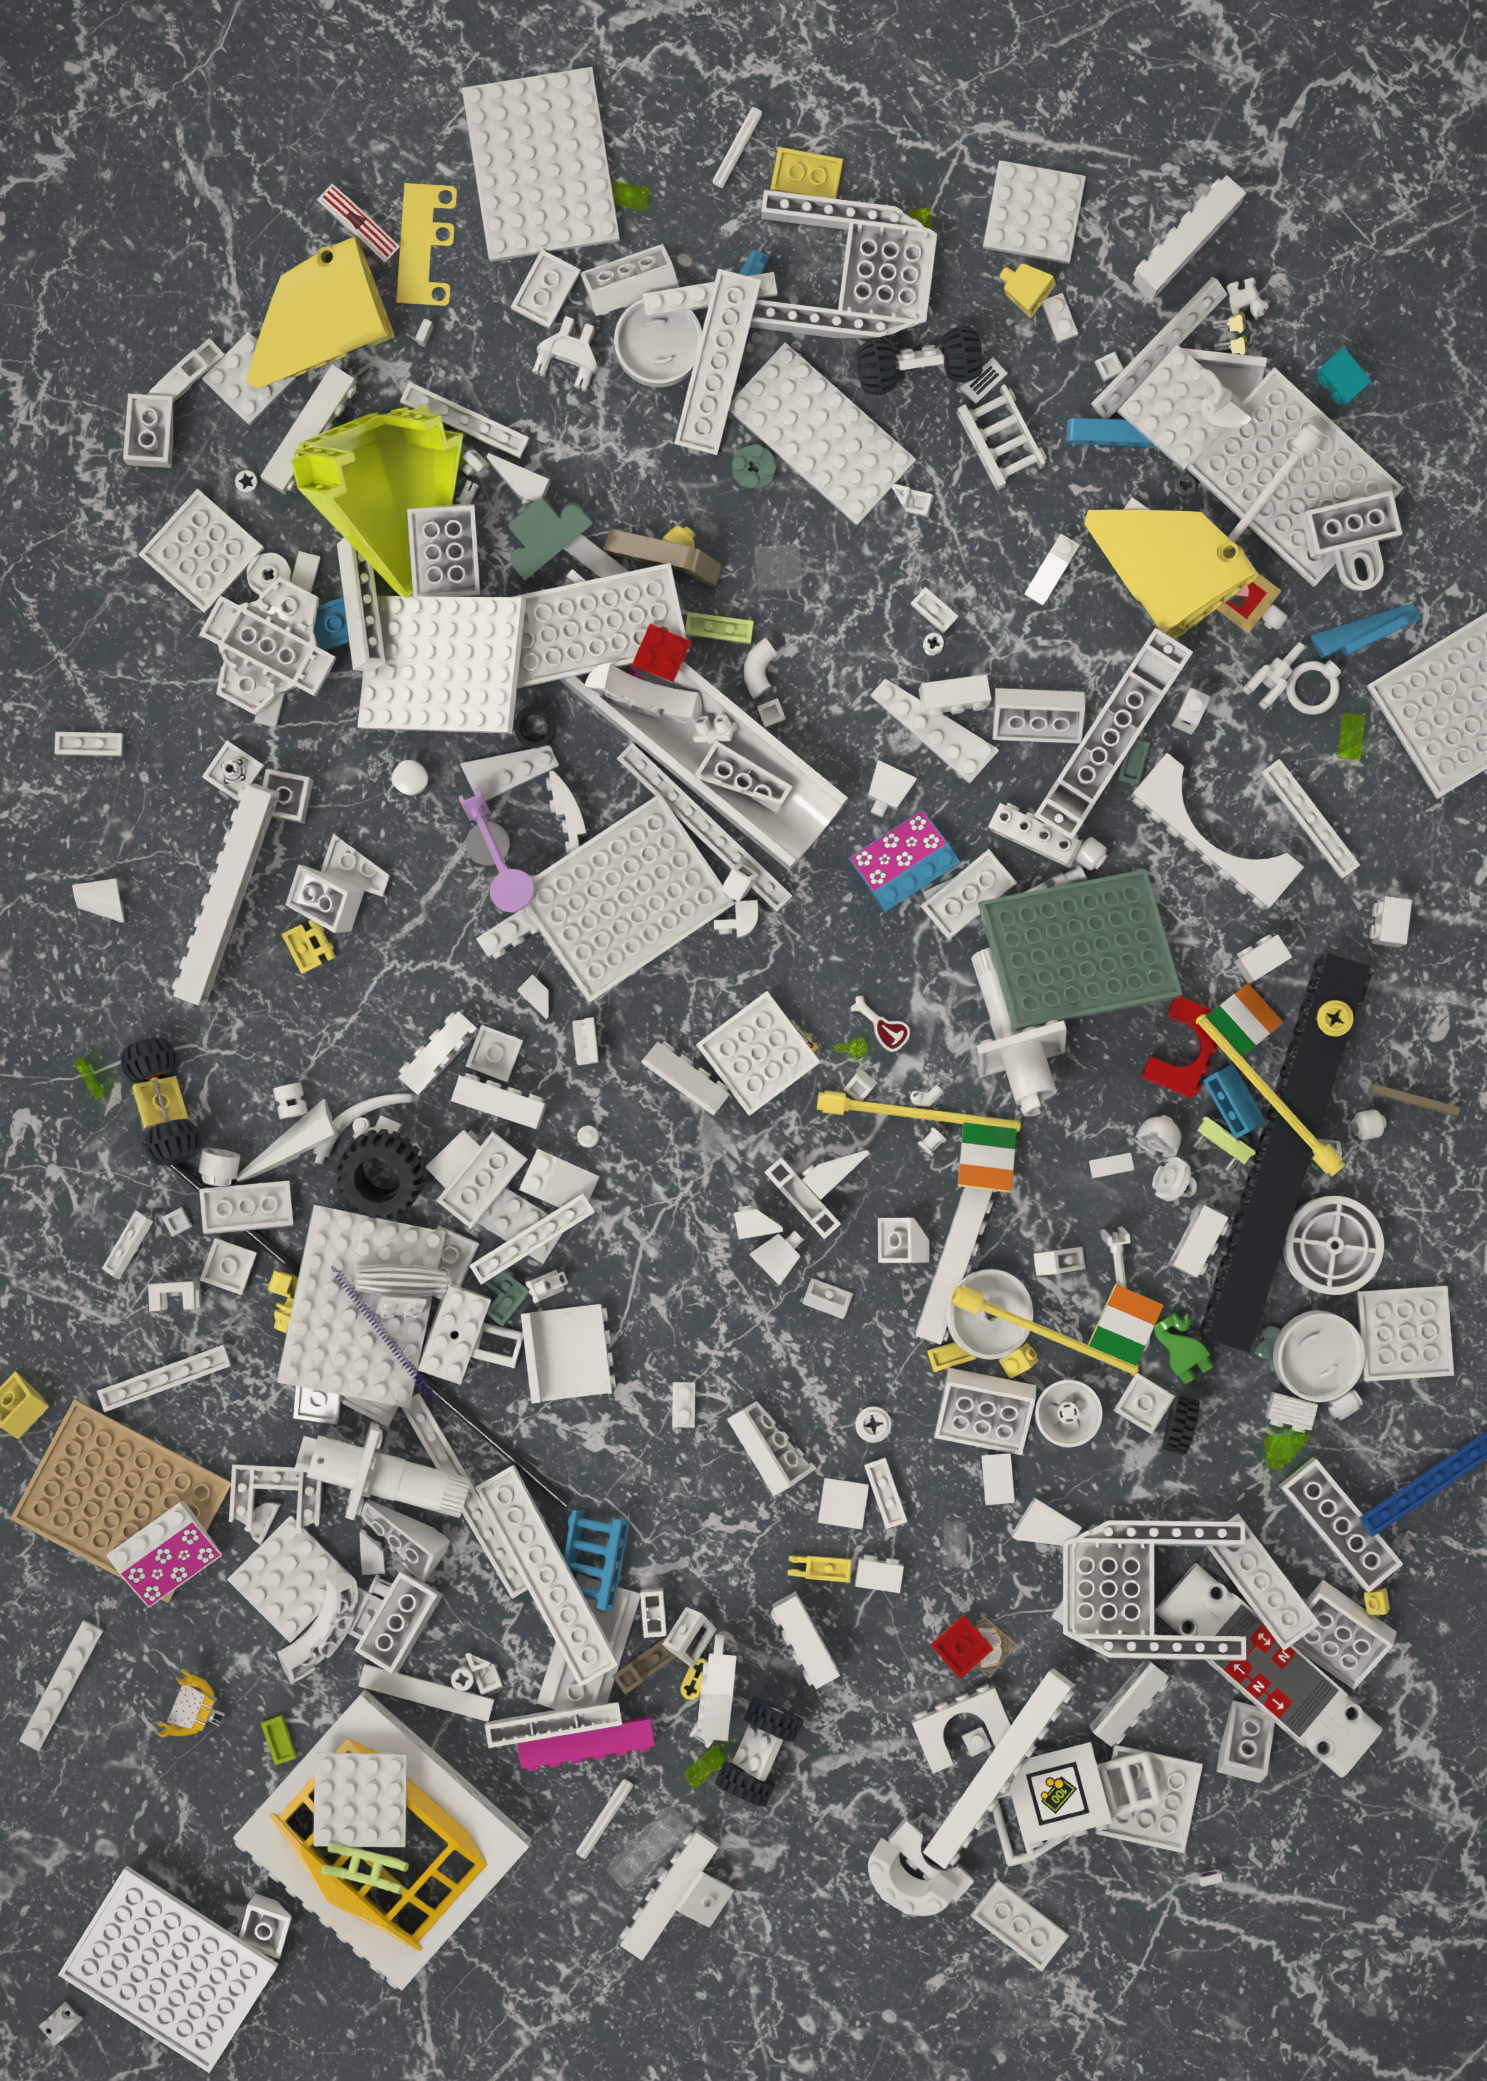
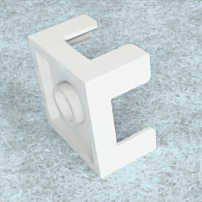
M200 1281L148 1284L149 1312L168 1309L167 1292L168 1297L182 1296L183 1294V1308L185 1310L201 1308Z

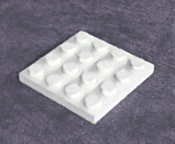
M999 160L983 248L1069 264L1086 176Z
M1176 345L1117 412L1184 471L1222 427L1207 422L1201 416V401L1214 393L1199 372L1204 368L1180 346ZM1234 394L1232 395L1230 402L1240 408L1243 402Z
M197 489L138 555L206 614L217 602L219 596H222L247 569L250 561L265 548Z
M768 991L696 1044L749 1116L821 1063Z
M1447 1286L1357 1292L1359 1330L1365 1350V1362L1362 1370L1363 1381L1454 1376Z
M292 1515L227 1579L290 1643L319 1615L326 1597V1575L338 1572L350 1574L304 1527H302L303 1533L296 1534V1519Z
M1114 1744L1111 1760L1142 1752L1149 1754L1162 1802L1157 1806L1112 1818L1113 1823H1109L1110 1828L1095 1831V1833L1184 1853L1203 1764ZM1142 1762L1129 1765L1138 1801L1151 1798ZM1121 1769L1109 1770L1108 1777L1116 1806L1129 1804Z
M316 1752L313 1846H328L329 1843H336L348 1847H405L407 1753Z

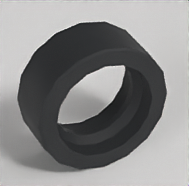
M530 706L517 714L514 720V732L516 738L523 746L529 749L547 746L553 741L556 734V724L553 716L547 709L541 706ZM531 715L542 716L548 724L546 735L537 741L526 738L522 731L524 720Z

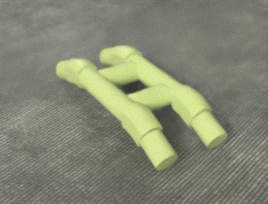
M329 1843L328 1852L352 1856L348 1870L342 1867L323 1865L322 1874L376 1886L397 1894L402 1892V1885L379 1877L383 1865L406 1872L409 1867L407 1862L388 1855L385 1856L355 1847ZM360 1859L374 1862L371 1875L357 1872Z

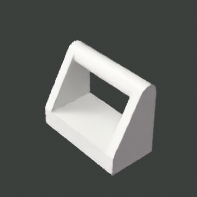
M483 1322L471 1357L515 1368L523 1341V1332ZM483 1331L517 1340L513 1357L479 1349Z
M686 1607L662 1645L687 1665L694 1667L717 1629L702 1613ZM703 1626L706 1628V1631L689 1657L685 1651L700 1627Z

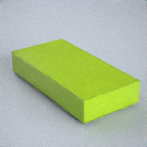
M283 1715L261 1722L275 1766L296 1759L297 1755Z

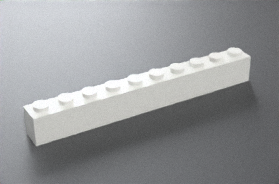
M1054 1668L1047 1673L923 1852L944 1869L949 1865L954 1866L961 1857L959 1854L961 1848L964 1847L966 1849L974 1838L971 1836L975 1829L979 1830L985 1823L984 1815L987 1811L992 1812L999 1802L996 1800L1000 1793L1004 1794L1011 1785L1009 1780L1012 1775L1017 1776L1024 1767L1021 1762L1025 1757L1030 1758L1037 1747L1034 1744L1037 1739L1042 1740L1049 1731L1047 1728L1051 1720L1053 1722L1056 1721L1062 1712L1059 1708L1063 1702L1067 1704L1073 1697L1074 1692L1072 1689L1075 1686L1074 1683Z

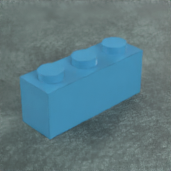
M1234 1064L1203 1080L1235 1139L1266 1123Z

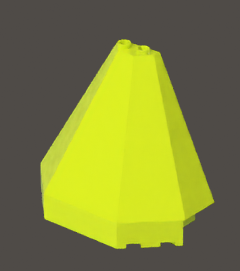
M429 404L421 405L413 410H409V407L391 410V413L379 415L376 412L362 416L300 442L299 449H296L294 454L295 459L291 460L297 488L400 596H413L407 509L452 505L463 433L444 430L441 415L431 414Z

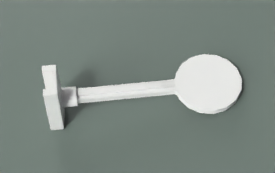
M1118 1227L1119 1234L1114 1232L1112 1233L1113 1235H1110L1105 1229L1100 1230L1101 1239L1110 1246V1251L1113 1253L1116 1284L1127 1289L1122 1252L1124 1251L1123 1244L1131 1243L1130 1234L1123 1227ZM1149 1337V1339H1148V1341H1147V1344H1146V1346H1145L1143 1352L1146 1351V1349H1147V1347H1148V1345H1149V1343H1150V1337Z

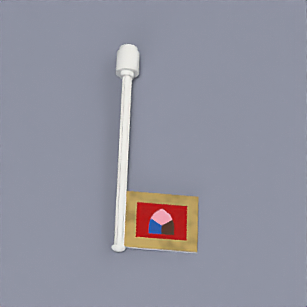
M1309 423L1291 443L1294 446L1292 449L1293 453L1228 536L1233 543L1237 541L1300 457L1303 458L1305 455L1309 457L1322 441L1320 438L1324 434ZM1229 551L1228 557L1231 559L1235 555ZM1259 574L1253 582L1218 607L1217 610L1249 634L1280 594L1281 590Z

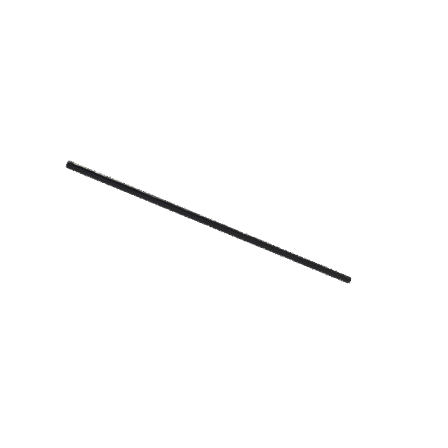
M181 1163L167 1165L199 1194V1189L209 1188ZM258 1229L243 1231L296 1277L299 1276L301 1266ZM419 1371L418 1375H422L420 1379L424 1378L423 1382L426 1381V1385L432 1388L431 1392L435 1394L436 1399L509 1462L515 1465L516 1468L560 1506L565 1508L571 1501L570 1498L424 1372Z

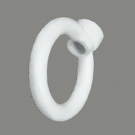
M1331 660L1326 664L1317 661L1300 664L1293 670V673L1287 680L1286 693L1290 703L1298 711L1305 714L1314 715L1327 711L1338 698L1340 688L1337 677L1342 673L1341 670ZM1309 670L1320 671L1329 680L1331 686L1328 698L1323 703L1315 706L1306 705L1301 702L1295 692V684L1298 677Z

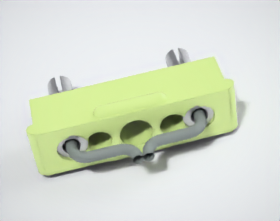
M1208 1117L1202 1118L1203 1122L1196 1130L1201 1135L1193 1147L1196 1150H1200L1208 1139L1231 1155L1233 1158L1225 1168L1228 1173H1232L1239 1162L1245 1165L1249 1158L1255 1155V1151L1248 1146L1249 1140L1246 1136H1241L1246 1141V1143H1243L1216 1124L1220 1122L1229 1128L1225 1121L1222 1119L1212 1121Z

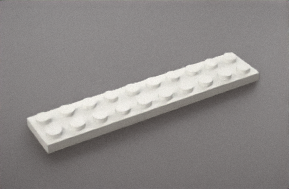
M515 1465L475 1487L579 1687L588 1684L619 1666L620 1663Z

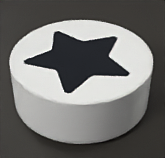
M241 471L235 478V485L242 493L250 494L257 489L258 479L251 471Z

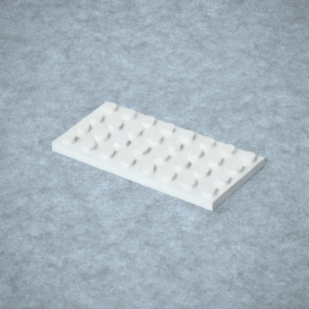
M786 342L730 402L728 411L856 526L892 488L891 485L896 484L916 462V459Z
M670 563L514 596L526 599L517 689L588 674L594 668L605 663H611L615 667L630 665L633 663L649 624L687 639Z

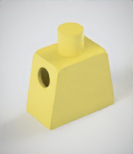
M1021 264L1015 272L1005 267L1000 274V279L1006 282L1004 286L1006 296L1030 318L1033 317L1056 286L1052 275L1026 264Z

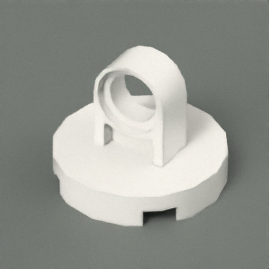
M1178 1157L1168 1158L1166 1160L1168 1163L1164 1167L1160 1165L1154 1175L1152 1186L1156 1189L1155 1195L1165 1201H1173L1180 1196H1193L1197 1189V1183L1195 1179L1190 1177V1166L1186 1161Z

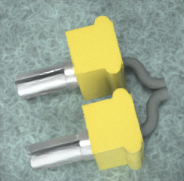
M1243 312L1239 315L1231 316L1227 320L1213 321L1212 327L1213 329L1228 327L1230 331L1241 333L1245 330L1246 324H1248L1249 329L1253 332L1250 335L1249 341L1247 342L1246 335H1242L1241 337L1233 338L1229 342L1215 343L1214 347H1217L1214 348L1215 351L1232 350V354L1240 353L1241 355L1247 352V345L1252 343L1253 336L1257 335V330L1252 328L1249 321L1245 320Z

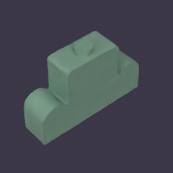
M539 496L530 505L527 502L517 509L519 514L508 525L510 530L523 544L512 550L510 563L524 580L528 579L593 524V520L576 503L566 504L562 509L561 515L555 511L544 496Z

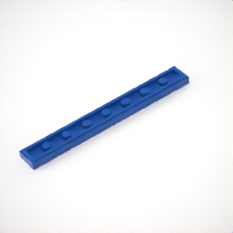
M1487 1431L1360 1516L1359 1520L1370 1537L1375 1536L1487 1459Z

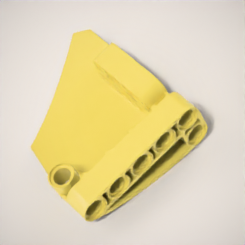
M356 236L330 247H322L316 255L281 275L257 341L246 382L260 389L286 377H296L345 357L347 352L366 344L375 346L394 338L392 326L362 246ZM328 253L333 254V260L330 263L325 262V257Z
M1088 510L1084 524L1131 594L1142 603L1159 630L1172 639L1183 635L1253 582L1259 575L1246 557L1243 548L1233 543L1202 512L1163 510ZM1235 548V549H1236V554H1235V556H1234L1233 558L1229 559V557H1228L1229 551H1230L1231 549Z

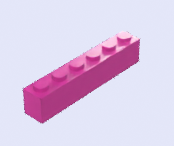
M651 1716L622 1721V1725L521 1742L517 1743L521 1769L527 1768V1771H535L541 1769L540 1766L547 1764L552 1768L562 1766V1762L571 1761L572 1764L585 1761L584 1758L588 1757L600 1760L607 1758V1754L616 1753V1756H623L629 1754V1750L638 1749V1752L650 1751L651 1747L655 1746Z

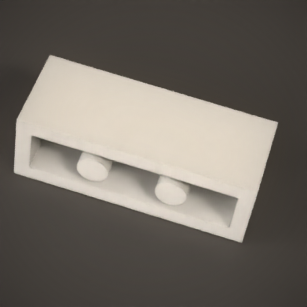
M987 675L922 683L919 688L923 715L929 714L930 717L940 716L943 712L949 711L952 714L964 712V709L973 708V711H980L986 709V706L991 702Z

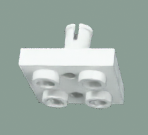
M226 741L202 778L240 803L241 801L238 800V796L242 787L245 788L246 785L253 784L264 768V765L229 741Z

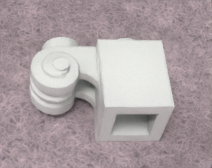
M380 1115L376 1126L370 1128L369 1120L360 1117L353 1122V1137L357 1138L361 1134L366 1135L371 1130H376L378 1133L380 1129H387L390 1134L393 1131L400 1133L403 1125Z

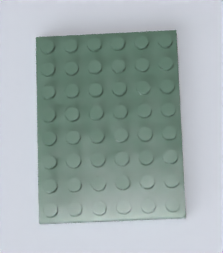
M1146 869L983 900L978 903L1013 1031L1031 1026L1045 1025V1023L1052 1020L1060 1022L1178 998L1183 995Z

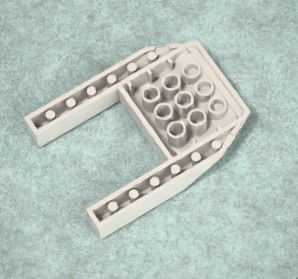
M764 190L761 219L848 230L838 310L756 299L750 323L751 328L830 338H881L926 322L937 233L924 227L919 221L910 218L895 206Z
M1108 1520L1075 1538L1063 1542L1064 1635L1108 1658L1246 1661V1637L1155 1635L1154 1546L1245 1547V1522Z

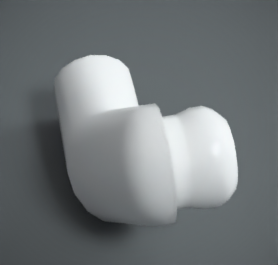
M935 1085L929 1092L913 1091L910 1099L917 1106H930L944 1092L939 1086Z

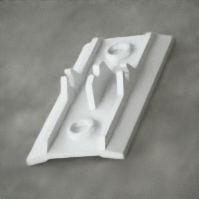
M577 1574L575 1580L579 1587L596 1591L600 1590L601 1581ZM618 1587L614 1610L597 1609L598 1603L596 1600L586 1597L585 1599L620 1663L640 1600V1593ZM555 1643L537 1703L555 1710L605 1704L608 1702L615 1680L612 1675L617 1672L619 1666L588 1684L579 1687L557 1643Z

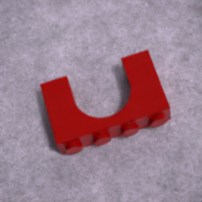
M1183 997L1173 998L1166 1017L1190 1027L1197 1034L1200 1043L1199 1053L1196 1059L1185 1067H1175L1153 1057H1148L1140 1078L1189 1099L1193 1095L1197 1096L1201 1088V1083H1199L1201 1075H1206L1210 1063L1207 1062L1210 1054H1215L1218 1045L1199 1024H1196V1020L1200 1015H1208L1213 1010Z

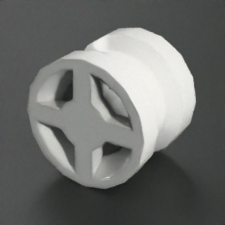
M462 1666L457 1668L452 1674L451 1683L456 1690L466 1691L472 1686L475 1676L469 1667Z

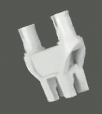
M565 316L560 332L537 346L538 357L532 372L537 375L540 373V376L545 377L550 360L556 358L580 368L573 386L577 389H580L581 386L582 391H587L592 373L598 370L597 363L590 349L595 329L594 326L585 324L580 340L570 337L575 323L573 322L574 319Z

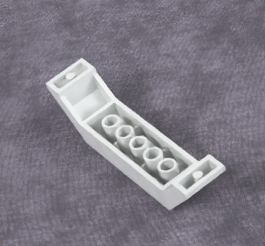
M1157 628L1153 630L1055 781L1034 817L1068 839L1072 840L1093 805L1193 651Z

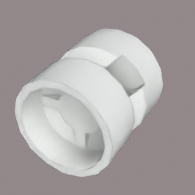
M301 1082L273 1089L275 1101L280 1104L277 1107L279 1119H287L308 1113L306 1102L301 1099L304 1095ZM295 1100V1105L287 1106L286 1101Z

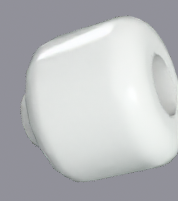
M1271 605L1262 618L1265 621L1264 625L1269 629L1273 627L1278 630L1287 620V615L1275 605Z
M583 1126L577 1133V1140L583 1147H593L599 1141V1132L593 1126Z

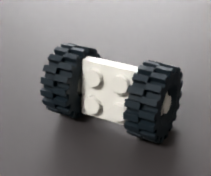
M752 1697L743 1717L749 1723L733 1762L725 1761L715 1784L739 1799L766 1807L775 1787V1784L766 1778L783 1740L795 1742L803 1724V1719L774 1703Z

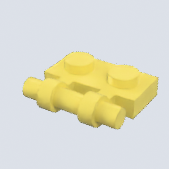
M312 920L308 921L312 929L307 932L301 924L282 934L301 974L322 965L319 958L322 954H325L328 961L336 958L333 952L334 947L331 942H328L324 934V927ZM316 936L321 946L317 949H314L310 938Z

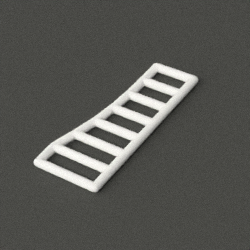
M1147 1752L1097 1764L1111 1819L1161 1804L1162 1799L1151 1759ZM1142 1762L1151 1798L1138 1801L1129 1765ZM1117 1768L1121 1769L1130 1802L1119 1807L1116 1806L1107 1771ZM1010 1788L1004 1794L1000 1793L996 1800L999 1801V1798L1011 1796ZM999 1802L992 1811L1008 1866L1034 1861L1064 1841L1053 1843L1052 1839H1048L1043 1846H1039L1036 1849L1031 1848L1030 1844L1025 1845L1027 1853L1014 1856ZM1074 1833L1065 1835V1838L1068 1839L1069 1837L1073 1836Z

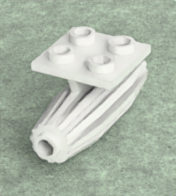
M381 1264L356 1267L354 1287L358 1291L382 1296L375 1309V1314H379L384 1318L403 1315L406 1319H414L421 1315L426 1305V1299H420V1297L445 1294L448 1286H451V1276H447L446 1271L423 1266Z

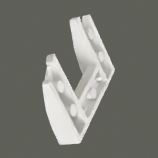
M234 1464L232 1465L229 1522L232 1523L234 1519H237L246 1524L245 1531L252 1532L255 1489L298 1490L296 1534L303 1533L302 1527L314 1522L316 1526H319L323 1481L306 1477L307 1472L294 1469L295 1467Z

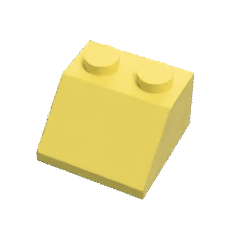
M16 1371L0 1387V1428L19 1439L43 1415L49 1406L43 1397Z

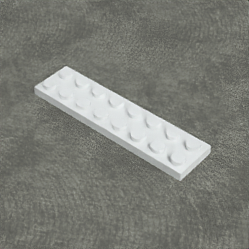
M722 269L717 270L674 444L715 455L718 454L761 280Z

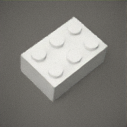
M1199 1205L1168 1265L1191 1277L1197 1278L1198 1275H1203L1208 1266V1263H1206L1208 1256H1213L1219 1245L1216 1243L1219 1235L1223 1236L1229 1226L1226 1223L1228 1217L1205 1205Z

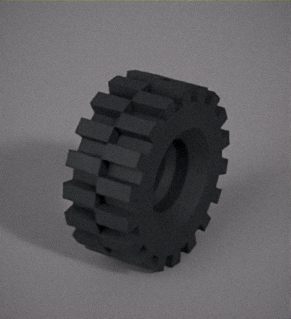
M1176 1395L1166 1422L1162 1445L1163 1450L1182 1455L1187 1454L1194 1437L1199 1416L1200 1402L1198 1400Z

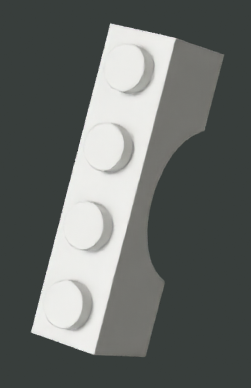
M782 1158L764 1172L823 1239L841 1225Z
M905 1817L888 1836V1841L901 1850L900 1853L907 1857L906 1862L914 1870L919 1868L924 1873L923 1878L925 1880L935 1879L940 1874L958 1885L959 1887L952 1898L957 1902L973 1884V1877L957 1863L954 1866L949 1865L944 1869L941 1866L928 1862L921 1852L923 1832Z

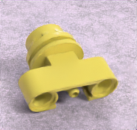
M274 1270L268 1290L287 1297L286 1303H276V1306L280 1309L274 1312L276 1320L274 1328L287 1333L298 1277Z

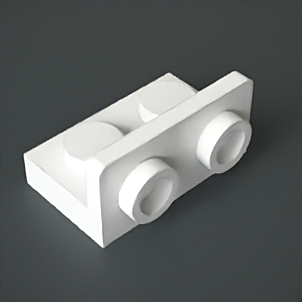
M594 1017L573 1021L577 1064L599 1063Z

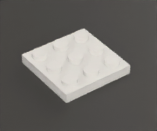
M247 332L212 367L202 380L251 426L296 378L286 377L260 389L246 382L257 345V340Z

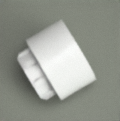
M202 1149L198 1172L202 1174L203 1182L215 1186L231 1185L232 1179L237 1178L240 1155L222 1149Z

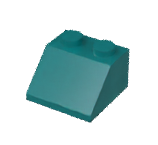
M1344 347L1319 368L1316 373L1318 382L1324 388L1327 387L1332 393V399L1343 407L1363 393L1372 382Z

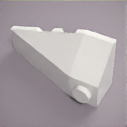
M369 1499L365 1501L361 1512L362 1518L378 1536H383L390 1544L388 1548L392 1553L396 1551L404 1560L402 1562L403 1566L424 1583L444 1557L450 1540L429 1525Z

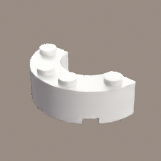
M881 1838L868 1862L871 1882L881 1898L905 1914L929 1916L944 1910L959 1886L940 1874L935 1879L928 1881L911 1876L901 1865L899 1858L901 1850Z

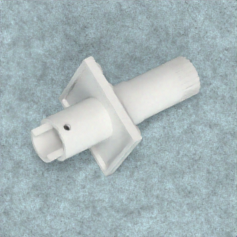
M986 948L974 954L971 960L996 1040L987 1039L976 1046L977 1072L979 1078L1006 1071L1016 1105H1021V1112L1024 1116L1039 1115L1040 1101L1046 1100L1057 1093L1047 1058L1065 1053L1066 1026L1064 1020L1060 1022L1052 1020L1045 1023L1043 1027L1038 1025L1013 1031L991 950Z
M370 1422L363 1448L319 1435L317 1439L303 1437L294 1469L307 1472L306 1477L351 1489L346 1505L345 1518L354 1520L355 1515L360 1516L364 1503L363 1499L364 1497L369 1498L370 1495L392 1501H400L460 1518L467 1497L470 1478L382 1453V1449L379 1448L383 1432L380 1429L379 1423Z

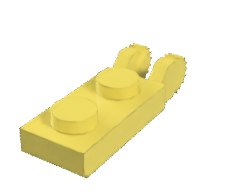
M808 1555L807 1557L789 1556V1561L793 1563H806V1571L791 1569L788 1570L789 1576L805 1577V1579L850 1582L852 1559Z

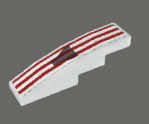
M333 184L317 199L332 216L356 236L365 247H368L383 263L400 247Z

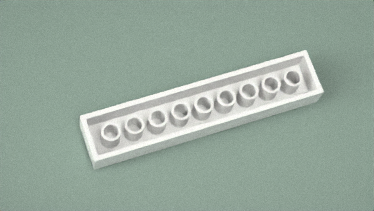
M248 784L245 788L242 787L238 796V800L241 802L238 809L235 808L231 816L232 828L227 830L223 842L226 843L224 851L219 852L216 863L219 864L217 871L212 873L209 880V885H211L209 894L205 893L201 903L204 906L202 914H198L194 923V927H197L195 934L190 936L187 943V948L190 949L187 957L184 956L179 968L182 969L180 977H176L173 983L174 997L195 1005L208 1001L274 812L279 792L258 784Z

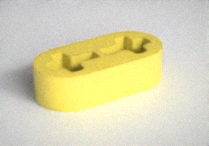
M700 1657L695 1665L708 1661ZM690 1666L681 1684V1694L686 1699L692 1700L697 1698L701 1692L703 1671L700 1672L697 1678L694 1676L696 1668ZM692 1680H695L694 1688L697 1691L689 1695L684 1687L685 1685L689 1686Z

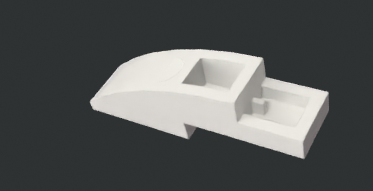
M209 338L199 348L193 350L182 359L147 395L173 396L174 403L225 354Z
M549 771L550 777L546 778L548 791H552L553 799L549 800L551 813L556 812L557 818H566V820H562L563 832L568 833L569 841L565 842L568 855L580 847L578 837L587 835L580 809L569 788L554 771Z

